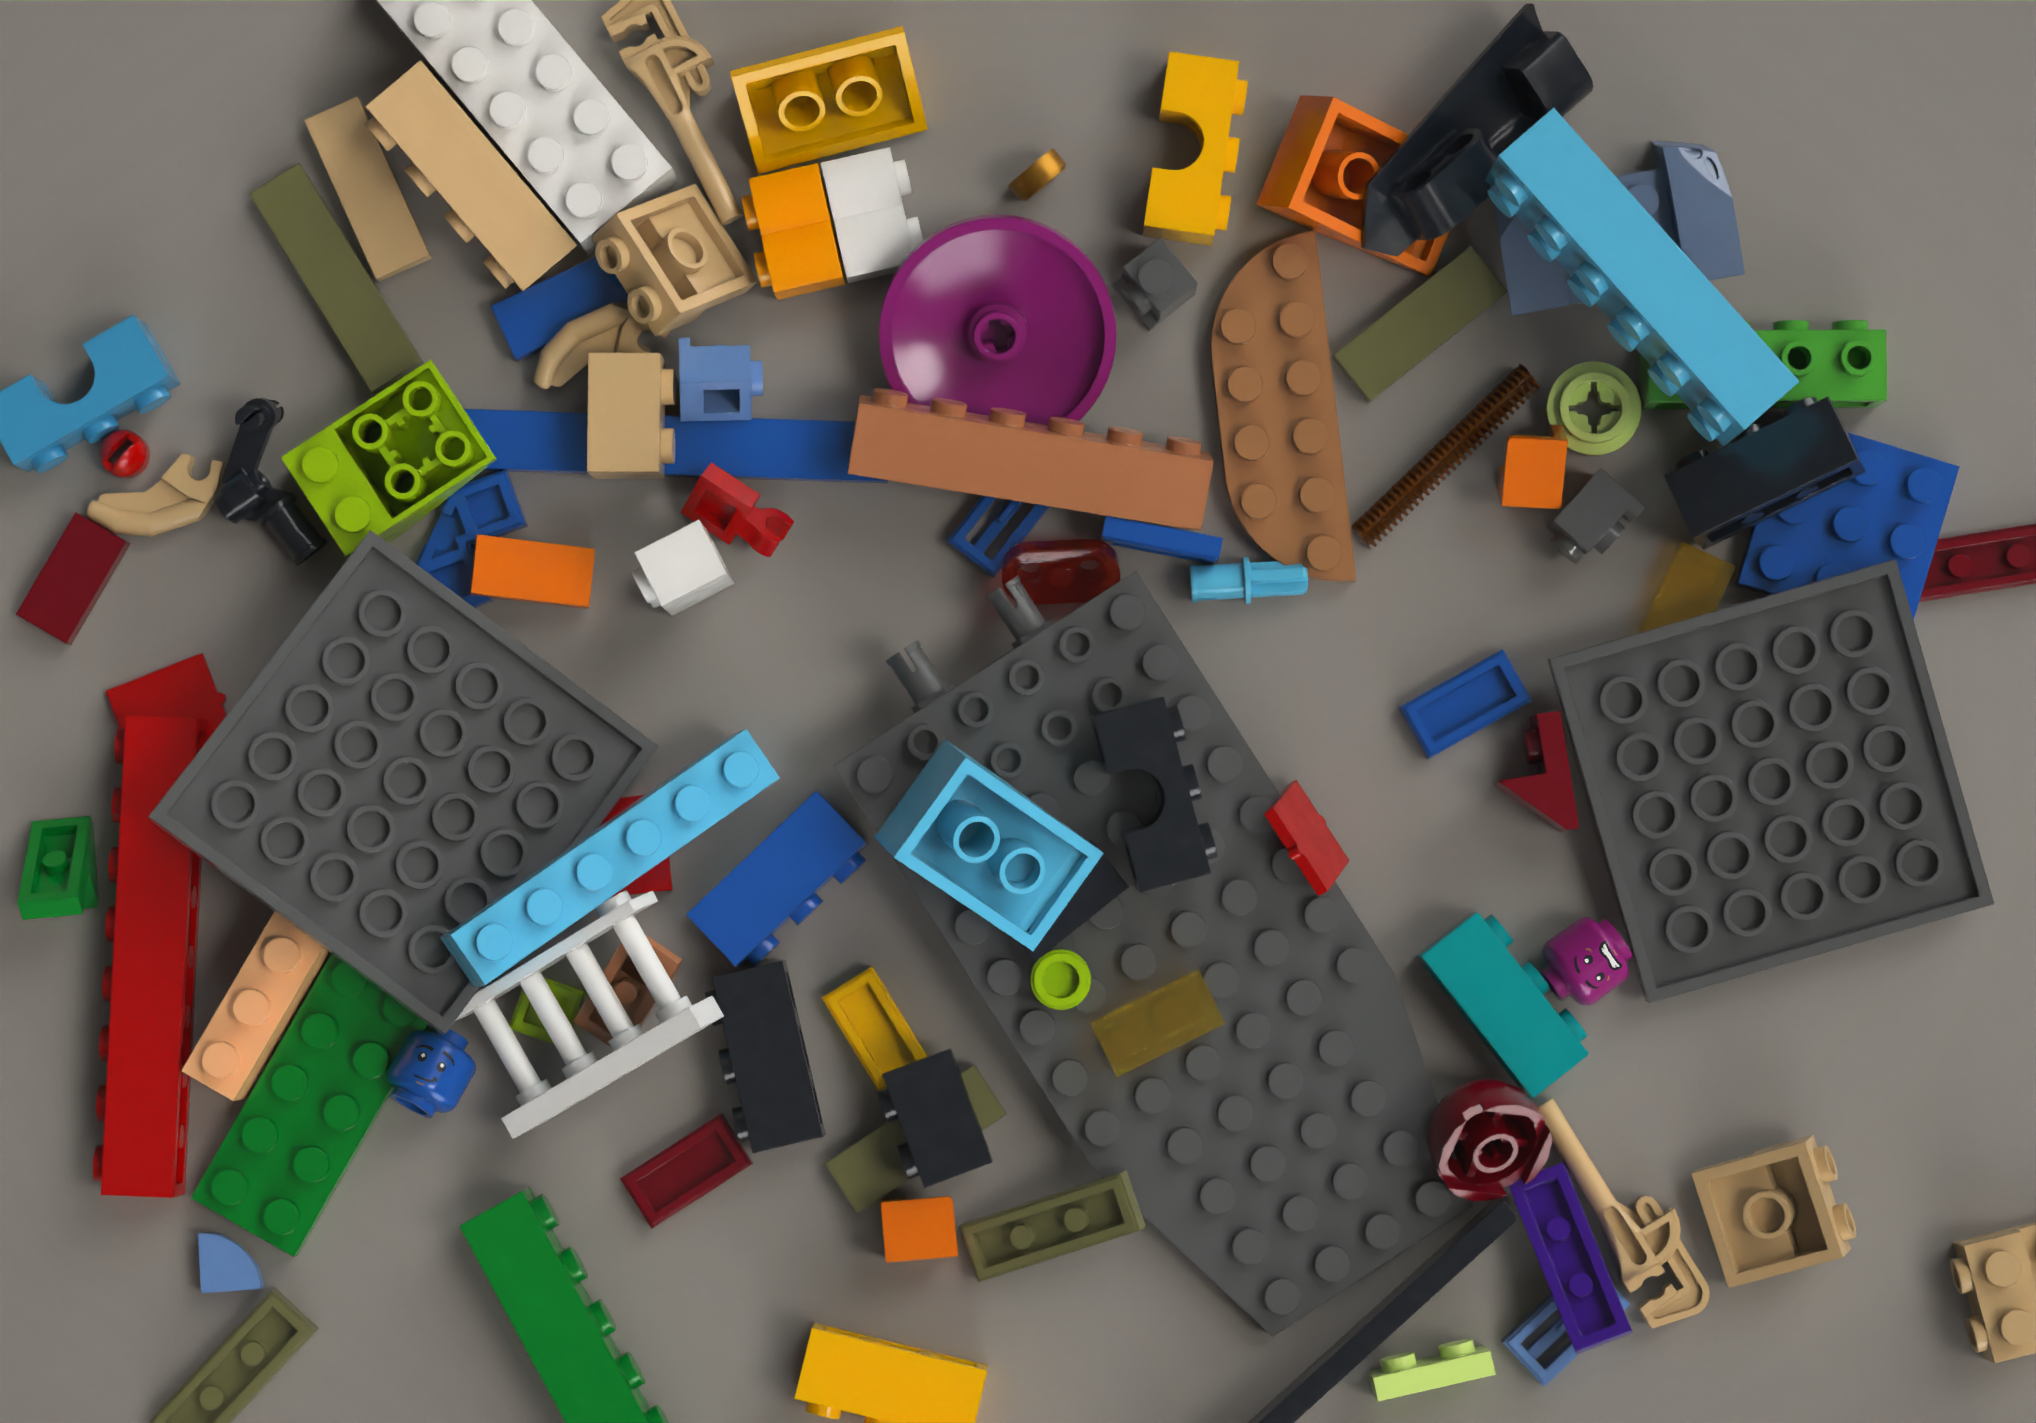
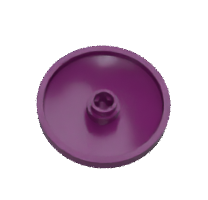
M995 214L966 218L952 223L924 239L909 253L895 272L887 288L880 314L879 348L883 369L892 390L908 394L907 403L931 406L932 398L952 399L966 403V412L990 416L991 408H1007L1026 413L1025 422L1049 425L1050 417L1080 421L1102 393L1108 381L1116 351L1117 334L1113 304L1107 286L1092 260L1071 239L1056 229L1041 222L1014 215Z

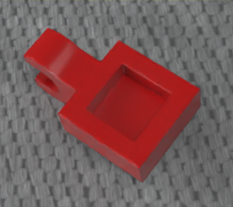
M712 462L701 474L680 512L694 522L700 520L707 531L728 545L738 535L747 541L756 552L766 557L772 556L779 542L784 540L794 523L792 518L781 510L755 507L760 494Z

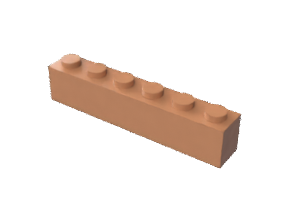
M874 388L872 397L859 396L848 474L1179 528L1202 530L1214 460L1210 452L1201 451L1202 442L1168 436L1166 445L1142 441L1144 433L1123 427H1108L1107 435L1085 432V423L1061 417H1050L1049 425L1025 422L1026 413L1007 408H991L990 416L966 412V403L945 398H932L931 406L907 403V393L891 389Z

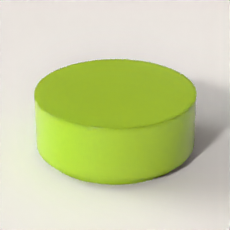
M1055 948L1049 950L1034 962L1030 972V985L1034 995L1042 1004L1052 1009L1066 1010L1075 1007L1087 996L1091 985V974L1088 965L1080 955L1069 949Z

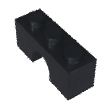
M1159 696L1090 715L1105 773L1110 775L1129 769H1140L1154 778L1160 790V805L1155 816L1142 826L1121 831L1136 889L1139 892H1145L1211 874L1208 860L1217 857V850L1209 823L1206 822L1198 825L1192 801L1202 799L1193 764L1182 766L1176 743L1185 741L1186 736L1177 705L1167 708L1164 697Z

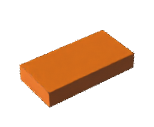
M477 534L475 536L469 595L587 609L590 604L595 549Z

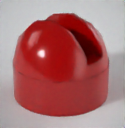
M117 430L107 435L102 441L99 449V458L101 464L109 473L119 478L128 479L140 475L146 469L150 460V450L146 441L138 434L129 430ZM129 439L134 444L113 465L110 462V458Z

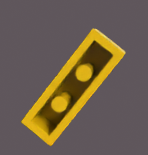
M814 1323L811 1328L794 1399L807 1402L806 1412L831 1419H840L841 1412L846 1411L865 1416L864 1423H975L988 1365Z

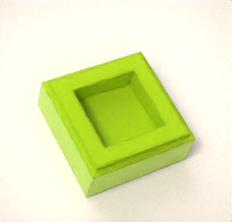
M544 977L572 1028H574L575 1023L573 1020L581 1008L586 991ZM522 989L509 1026L514 1031L554 1044Z

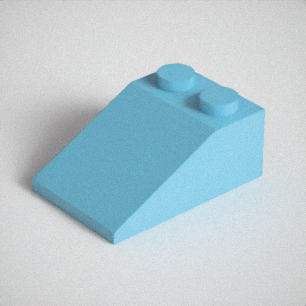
M946 739L938 747L874 836L895 859L1032 951L1035 950L1104 854L1100 849Z

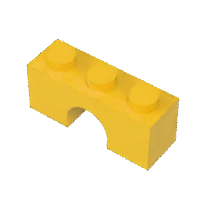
M1169 51L1159 121L1179 124L1190 129L1199 140L1201 154L1192 165L1184 169L1168 170L1152 167L1142 236L1161 237V239L1212 246L1215 230H1227L1231 196L1220 194L1223 172L1235 173L1240 138L1229 137L1232 114L1243 116L1248 80L1237 79L1239 61Z

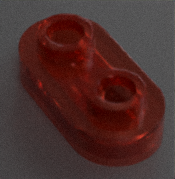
M1097 539L1022 542L1012 547L1005 554L1001 566L1002 584L1006 593L1011 597L1004 584L1019 576L1020 582L1035 605L1086 603L1120 581V564L1116 551L1109 544ZM1085 561H1096L1100 564L1092 570H1086L1080 566ZM1027 563H1036L1041 566L1035 572H1026L1021 568Z

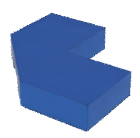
M506 469L465 484L445 500L427 544L424 545L416 562L419 567L474 608L493 602L492 598L469 595L475 536L478 534L501 537L528 527L510 475Z

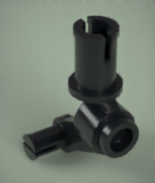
M255 398L248 401L236 412L235 423L236 425L240 424L219 487L220 492L213 499L220 512L232 523L237 524L242 519L256 521L260 527L266 524L298 566L324 547L327 541L319 535L294 502L297 496L292 492L272 488L268 478L258 470L271 432L276 424L283 419L284 409L282 406L276 408L279 404L276 400Z

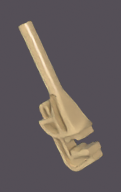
M620 0L601 16L613 43L626 39L633 31L645 32L650 30L647 20L652 17L655 18L664 38L658 40L654 33L646 37L642 45L637 47L628 46L618 51L628 72L645 86L670 121L722 225L738 220L743 216V213L690 111V90L698 96H705L711 91L712 84L706 69L714 64L712 56L704 46L688 36L671 0Z
M1551 1098L1537 1106L1542 1112L1545 1123L1551 1132L1554 1146L1598 1216L1615 1258L1618 1279L1626 1291L1632 1293L1642 1286L1643 1281L1647 1277H1658L1663 1274L1665 1270L1661 1265L1665 1262L1680 1284L1675 1289L1671 1283L1666 1282L1661 1287V1291L1657 1296L1646 1298L1636 1306L1647 1325L1653 1329L1700 1313L1708 1304L1710 1290L1706 1280L1680 1240L1681 1227L1675 1208L1670 1207L1662 1211L1657 1201L1653 1197L1646 1195L1636 1198L1633 1204L1634 1211L1617 1202L1555 1100Z

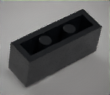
M1829 396L1819 401L1816 397L1802 399L1785 409L1783 412L1784 418L1765 427L1760 423L1750 425L1731 440L1730 444L1710 454L1707 450L1691 453L1675 464V471L1664 476L1693 539L1703 550L1866 472Z
M786 961L712 977L715 989L706 991L705 995L706 998L714 997L724 1017L715 1021L712 1025L718 1026L723 1024L728 1048L720 1049L719 1057L726 1084L737 1083L742 1106L732 1108L739 1142L750 1141L752 1153H757L824 1137L826 1132Z

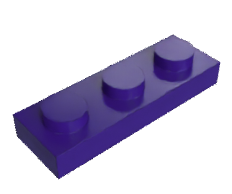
M1564 1162L1540 1171L1526 1185L1523 1184L1521 1179L1510 1185V1191L1575 1353L1578 1355L1632 1334L1633 1331Z

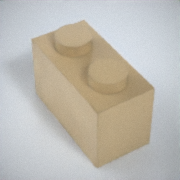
M588 353L587 472L593 479H664L665 464H674L675 430L674 428H665V405H675L676 374L675 369H665L666 362L660 353Z

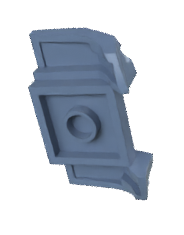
M1651 141L1653 154L1659 169L1616 176L1617 179L1709 281L1745 274L1733 198L1717 153L1701 144ZM1494 204L1511 315L1582 303L1567 283V280L1571 277L1570 274L1556 259L1548 262L1537 253L1527 238L1531 231L1516 214L1509 218Z

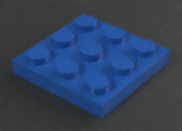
M1848 432L1866 472L1753 526L1735 585L1771 595L1896 559L1914 620L1960 466Z

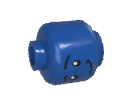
M451 1029L444 1035L437 1030H434L433 1033L425 1030L412 1031L406 1037L387 1070V1080L394 1088L390 1096L405 1108L426 1118H432L435 1112L447 1113L452 1111L458 1104L476 1071L474 1060L464 1051L468 1041Z

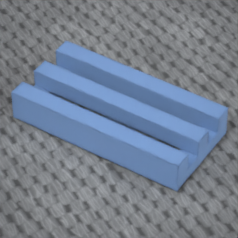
M1616 1289L1625 1311L1631 1304ZM1552 1293L1501 1340L1544 1387L1577 1356L1571 1341H1569L1543 1367L1536 1361L1566 1331L1561 1317L1527 1349L1520 1344L1557 1309Z

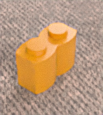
M818 163L749 178L752 194L741 196L749 231L760 229L764 251L754 253L761 287L772 286L777 300L846 285L827 194Z

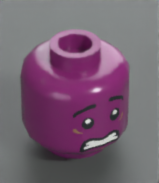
M1582 917L1544 944L1543 956L1548 967L1543 969L1540 974L1560 1001L1570 995L1572 999L1581 1005H1592L1628 978L1629 969L1627 961L1633 956L1621 935L1609 921L1603 919L1597 923L1589 917Z

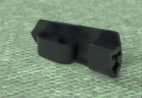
M1527 3L1518 11L1365 184L1361 248L1398 257L1416 240H1432L1450 231L1489 197L1487 190L1491 186L1485 179L1499 154L1553 107L1564 117L1592 92L1594 87L1592 78L1575 50L1561 32L1542 30L1534 4Z

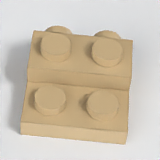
M696 183L616 213L592 237L596 244L595 255L599 266L605 272L617 276L628 294L627 305L631 316L639 323H647L655 337L696 320L708 308L746 293L758 282V279Z
M1814 1135L1759 1149L1753 1154L1696 1169L1691 1173L1728 1288L1840 1259L1851 1250L1848 1240L1856 1238L1855 1222L1851 1210L1846 1203L1836 1205L1829 1183L1838 1178L1836 1164L1827 1145L1817 1147Z
M2036 1222L1953 1242L1957 1258L1950 1259V1270L1959 1294H1967L1972 1316L1965 1318V1326L1974 1352H1982L1983 1358L1993 1363L2036 1353Z

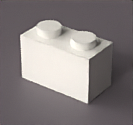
M700 520L634 552L641 567L632 571V574L648 604L651 603L653 608L661 605L672 616L735 584L713 539Z

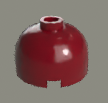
M1482 1079L1458 1086L1442 1098L1432 1113L1427 1143L1436 1172L1455 1196L1471 1201H1489L1507 1196L1504 1187L1514 1184L1519 1179L1526 1185L1537 1176L1548 1160L1552 1136L1542 1112L1520 1088L1495 1079ZM1453 1149H1454V1152H1455L1457 1161L1451 1156Z

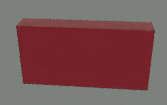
M75 512L16 615L62 642L72 645L131 543Z
M721 1113L624 1175L620 1180L652 1229L752 1165L753 1161Z

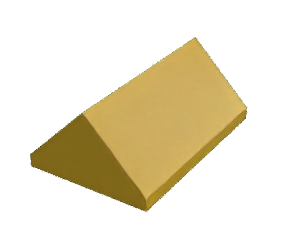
M903 26L730 71L758 174L928 130Z

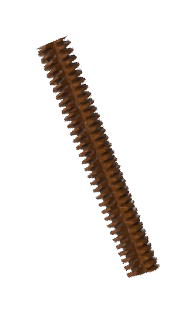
M1519 364V367L1513 370L1514 372L1508 374V377L1503 379V382L1497 385L1498 387H1495L1487 397L1482 399V402L1477 404L1466 415V418L1464 417L1458 425L1456 424L1455 428L1450 430V433L1448 432L1434 448L1428 451L1429 453L1424 455L1413 468L1407 471L1405 476H1402L1400 481L1398 480L1384 496H1381L1379 501L1375 502L1376 504L1371 506L1360 519L1354 522L1351 528L1368 549H1370V544L1374 547L1377 546L1374 541L1375 539L1380 542L1382 541L1380 534L1385 537L1387 536L1385 529H1388L1390 532L1393 530L1390 524L1398 525L1396 519H1399L1401 522L1403 521L1401 514L1409 515L1406 511L1407 508L1411 511L1414 510L1411 505L1412 503L1416 506L1419 505L1416 499L1419 498L1423 501V493L1429 496L1430 493L1427 489L1430 488L1434 491L1435 488L1432 484L1435 483L1439 486L1438 478L1444 481L1446 478L1443 474L1446 473L1448 476L1451 474L1448 470L1449 468L1455 471L1454 463L1460 466L1462 463L1459 461V458H1462L1464 461L1467 459L1464 455L1465 452L1471 455L1470 448L1476 450V442L1481 446L1483 442L1480 438L1482 437L1487 440L1488 437L1485 433L1493 434L1490 429L1491 427L1497 430L1499 427L1496 423L1498 422L1501 425L1504 423L1501 419L1502 417L1508 420L1509 417L1506 413L1509 412L1513 415L1515 412L1512 410V407H1515L1517 410L1520 408L1517 402L1523 405L1525 403L1522 399L1523 397L1527 400L1530 399L1528 392H1531L1533 395L1536 393L1533 387H1536L1538 390L1541 388L1525 366Z

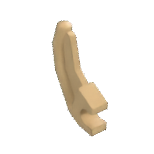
M612 302L567 322L541 350L533 381L538 387L543 389H549L551 385L561 387L588 364V353H651L649 347L637 340L642 331L651 329L647 323L637 322L631 316L627 303ZM670 331L663 333L660 336L666 338Z
M182 453L161 477V480L147 491L104 493L100 495L98 501L92 500L89 503L86 511L87 517L114 534L154 537L200 521L214 504L213 497L220 492L219 487L227 464L212 460L209 475L203 480H195L192 475L195 457Z

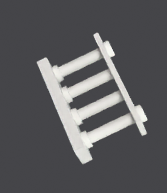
M626 890L603 902L595 908L600 916L599 919L494 983L489 982L487 985L481 986L456 1019L459 1020L475 1013L520 1092L515 1097L521 1107L501 1118L512 1139L543 1124L724 1017L713 996L694 1005L691 1004L687 995L682 998L680 997L636 920V914L658 902L653 891L631 899ZM613 928L660 1009L655 1014L661 1024L646 1033L640 1024L633 1025L588 946V943ZM565 957L568 958L613 1037L608 1043L614 1052L600 1060L596 1058L593 1051L587 1054L541 973ZM519 985L524 990L566 1064L561 1070L567 1079L553 1088L547 1079L540 1080L495 1001Z

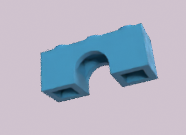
M133 314L82 344L93 363L95 375L89 392L76 402L69 404L57 403L45 382L31 374L0 391V442L14 466L27 472L33 469L37 473L48 471L60 465L68 458L66 450L85 439L88 443L98 442L119 429L120 425L117 421L135 410H138L140 414L150 412L162 406L171 398L168 391L180 385L181 382L144 321Z

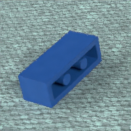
M816 790L686 915L735 967L741 966L746 960L755 967L779 945L780 941L773 935L790 918L798 926L822 904L823 900L816 893L833 877L840 884L844 883L864 864L866 859L861 855L860 851L868 843Z

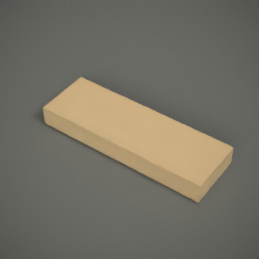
M356 96L304 121L374 277L378 282H381L432 259V256L380 142L365 125L370 119L360 98Z

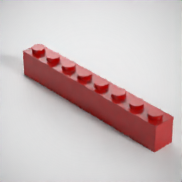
M125 715V728H118L115 736V760L118 764H123L122 787L114 789L111 804L112 820L114 823H120L119 846L111 848L108 862L110 882H117L115 906H109L105 921L106 939L108 942H114L112 966L105 967L102 979L103 999L110 1002L109 1025L102 1027L99 1038V1056L101 1061H107L106 1085L99 1086L96 1098V1116L98 1121H104L103 1145L96 1146L93 1157V1177L95 1181H101V1195L174 1198L185 1195L191 1077L181 1070L190 1057L193 1048L202 858L150 821L148 817L207 742L208 721L200 718Z

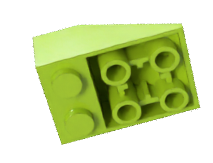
M431 359L281 457L347 558L351 556L370 530L387 543L391 542L408 531L497 460Z

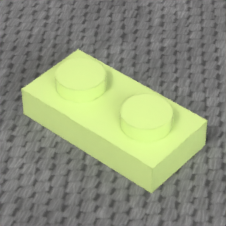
M1462 1339L1439 1345V1355L1416 1360L1414 1352H1405L1381 1358L1379 1360L1381 1369L1368 1371L1373 1396L1379 1402L1496 1375L1491 1351L1484 1345L1474 1347L1473 1339Z

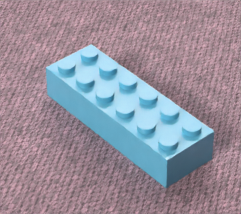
M1554 107L1498 155L1485 179L1491 186L1487 193L1492 202L1504 215L1511 218L1516 214L1531 232L1527 235V238L1537 253L1548 262L1556 259L1571 276L1567 283L1573 293L1588 307H1592L1596 303L1611 320L1607 324V328L1615 340L1629 352L1635 348L1651 365L1647 372L1652 381L1666 395L1671 397L1676 393L1691 410L1687 415L1690 423L1706 440L1712 442L1716 438L1725 446L1800 382Z

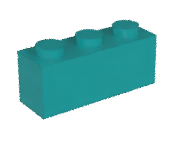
M1471 912L1417 954L1416 957L1516 1085L1527 1097L1534 1098L1589 1055L1588 1051L1581 1044V1041L1588 1037V1035L1566 1008L1557 1013L1544 997V994L1550 990V986L1538 970L1529 961L1520 966L1507 950V947L1513 943V939L1502 924L1492 914L1483 919L1478 912Z

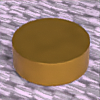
M1052 148L1008 186L1020 201L1024 200L1026 202L1065 170L1066 162Z

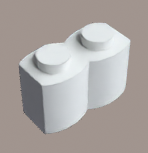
M888 147L821 162L848 283L895 273L909 253L923 241L918 216L906 219L901 196L912 194L905 159L893 162L891 150Z

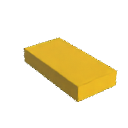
M873 966L821 997L877 1089L886 1086L882 1076L883 1073L928 1056Z

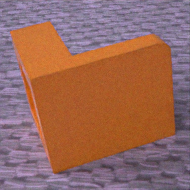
M1550 424L1549 436L1509 435L1507 437L1504 466H1498L1496 487L1501 506L1561 509L1568 445L1563 425Z
M938 1196L916 1199L896 1197L882 1199L881 1214L886 1263L958 1256L959 1249L956 1238L952 1197Z

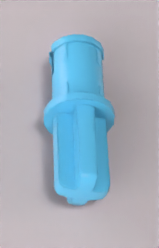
M1243 557L1242 563L1197 566L1196 564H1190L1191 601L1193 603L1203 600L1244 598L1245 604H1251V598L1303 595L1307 593L1308 570L1302 564L1285 566L1279 561L1250 563L1249 557Z

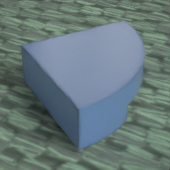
M215 1232L198 1233L201 1293L264 1288L261 1269L244 1247L224 1234Z

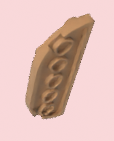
M1309 231L1286 237L1263 249L1240 269L1228 285L1218 306L1211 332L1210 355L1224 480L1230 505L1238 523L1249 539L1275 561H1279L1285 566L1302 564L1307 568L1308 578L1323 582L1349 583L1357 580L1316 231Z

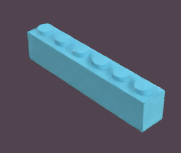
M747 729L732 734L440 937V939L474 987L487 985L770 786L780 777Z

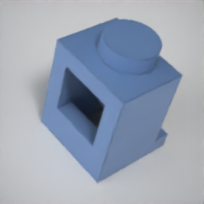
M678 338L680 422L752 420V396H763L762 360H751L750 345L690 346V338Z

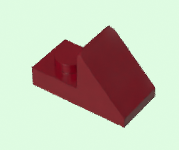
M1560 710L1533 715L1529 717L1531 728L1522 730V738L1528 765L1537 763L1538 774L1494 782L1493 785L1559 832L1580 829Z

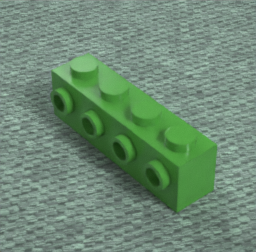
M1784 320L1774 322L1773 330H1754L1800 381L1769 409H1787L1792 404L1809 397H1816L1819 401L1829 396L1836 409L1876 408L1887 401L1886 329L1868 330V321L1840 320L1832 322V330H1809L1808 321ZM1639 353L1641 410L1690 409L1676 393L1670 397L1656 386L1647 372L1651 365Z

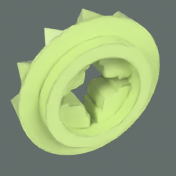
M1592 361L1577 364L1558 377L1551 387L1545 411L1549 424L1563 425L1569 451L1595 457L1614 452L1631 439L1640 422L1641 400L1635 384L1622 370L1608 363ZM1591 385H1594V394L1597 395L1599 404L1608 405V408H1618V411H1611L1609 414L1602 415L1598 419L1594 433H1591V425H1588L1587 415L1578 414L1577 411H1569V408H1575L1577 405H1582L1587 401L1588 394L1591 392Z

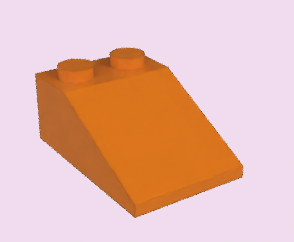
M1300 95L1256 203L1257 205L1311 231H1316V233L1426 277H1431L1449 234L1448 231L1432 240H1416L1398 257L1361 248L1365 184L1406 139L1408 134L1335 97Z

